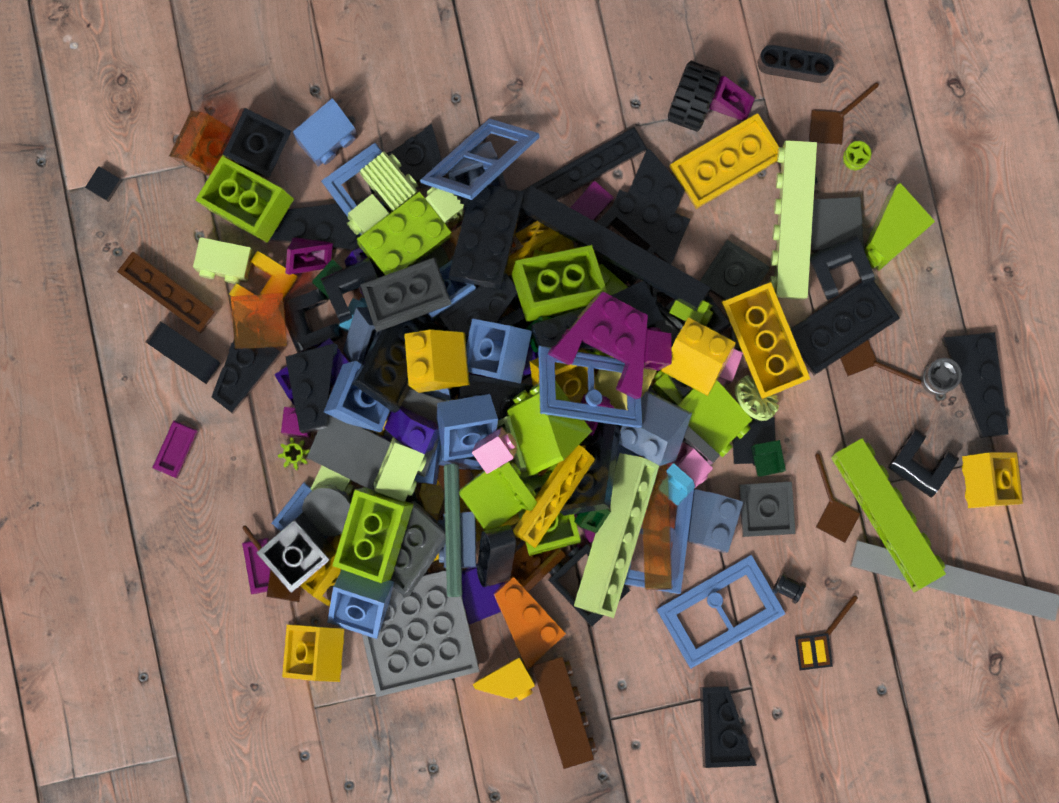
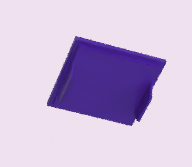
M477 567L462 571V600L469 625L501 612L493 593L504 582L482 587L478 579Z

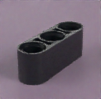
M777 45L766 46L761 51L757 61L758 68L762 73L814 83L826 81L834 68V62L829 55ZM771 55L776 59V63L769 64L765 61L764 57ZM798 60L801 63V68H793L789 61ZM815 65H824L827 72H818L815 69Z
M161 321L145 341L148 345L205 384L209 382L221 365V362Z
M510 525L486 530L481 534L477 575L482 587L510 580L516 546L515 535Z

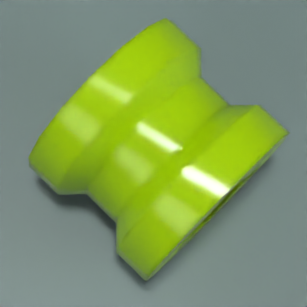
M862 141L851 143L843 153V163L845 166L854 171L864 168L871 159L870 147Z

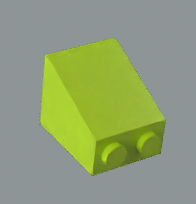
M901 183L886 197L863 248L871 268H876L878 271L885 267L935 222Z
M718 380L708 396L693 389L677 405L692 413L688 426L722 458L733 447L730 442L736 436L741 439L751 429L748 424L752 421V418Z
M555 381L556 400L571 402ZM539 383L532 387L529 393L524 390L514 397L513 401L515 403L507 410L526 470L530 476L563 461L592 432L584 420L540 414Z

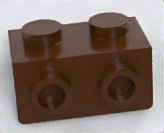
M522 540L515 547L511 575L529 592L566 555L560 548L529 556L526 542Z

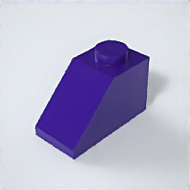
M402 406L396 413L391 411L384 427L401 444L422 454L433 450L439 436L438 423Z

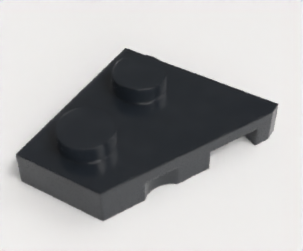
M647 149L628 193L675 213L685 189L650 149Z

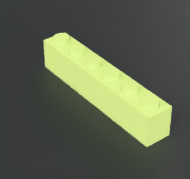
M786 140L782 147L778 148L777 162L781 163V173L776 175V188L780 189L779 199H775L774 214H778V225L774 224L772 234L773 240H777L776 250H772L771 266H775V275L770 277V282L777 298L803 300L808 298L817 142Z
M619 454L615 467L609 509L611 512L595 534L575 600V607L614 618L659 469V465L643 457Z

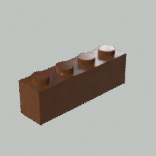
M561 656L532 665L563 769L594 760L593 753H596L597 749L593 737L587 738L585 728L589 727L585 711L579 712L577 702L581 701L577 685L572 687L569 676H573V671L569 660L564 661Z

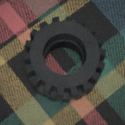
M692 60L686 64L670 106L668 121L698 132L702 128L719 83L720 71Z

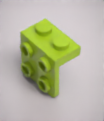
M512 461L503 464L488 474L483 471L459 491L460 497L485 531L500 527L521 509L533 510L537 504L534 498L537 496L535 491L528 483L524 484L519 477L521 472Z

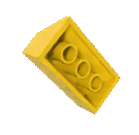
M771 282L722 302L761 399L810 380Z

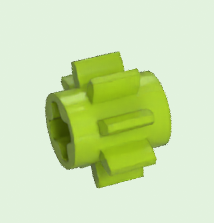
M290 438V444L287 446L282 443L280 444L284 450L282 454L278 455V458H285L286 462L283 465L285 468L293 464L294 469L298 471L299 464L302 462L306 465L309 464L305 457L310 450L303 449L305 441L302 440L299 444H295L294 438ZM292 448L301 452L300 455H297V460L295 461L293 458L288 457V454L293 451Z

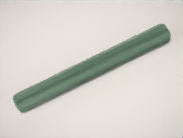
M452 463L444 465L447 596L461 597L459 465Z

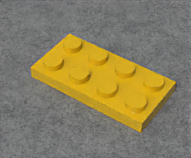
M757 113L670 164V168L697 210L777 162L779 146Z

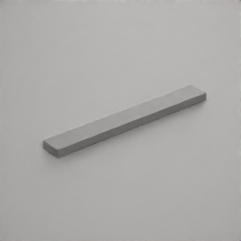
M856 541L850 567L906 581L886 548ZM944 564L946 575L925 586L1051 621L1056 620L1059 607V595L946 564Z

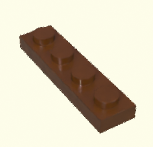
M133 251L117 271L199 333L204 331L216 315L214 310Z

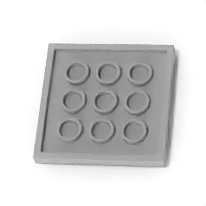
M446 571L423 576L409 597H404L393 587L378 638L375 639L362 634L376 697L480 672L462 596H447Z

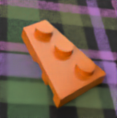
M511 576L510 580L504 582L493 595L511 632L523 663L528 670L566 633L523 586Z

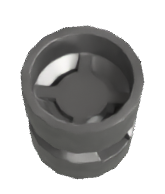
M940 358L923 369L920 377L921 385L931 395H944L958 386L962 373L955 361L949 358Z

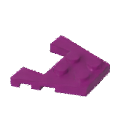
M600 292L578 316L577 321L571 328L565 331L559 342L549 350L548 355L567 365L573 364L580 344L583 341L625 363L616 390L634 399H640L642 395L648 315L605 292Z

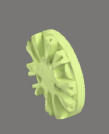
M749 375L737 382L735 396L739 405L748 415L761 421L769 420L775 415L779 407L776 404L778 402V399H776L777 395L761 399L755 382Z

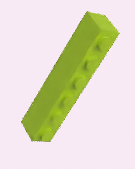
M863 438L835 453L831 459L913 593L946 575L944 562L938 555H934L932 552L929 538L924 532L921 533L916 526L917 519L911 510H906L901 502L903 497L896 487L893 488L888 481L889 474L883 465L877 463L872 446L868 442L865 443Z

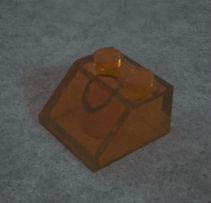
M191 110L169 156L188 168L209 177L221 158L219 153L231 128L207 113Z
M283 292L231 296L235 349L288 345Z

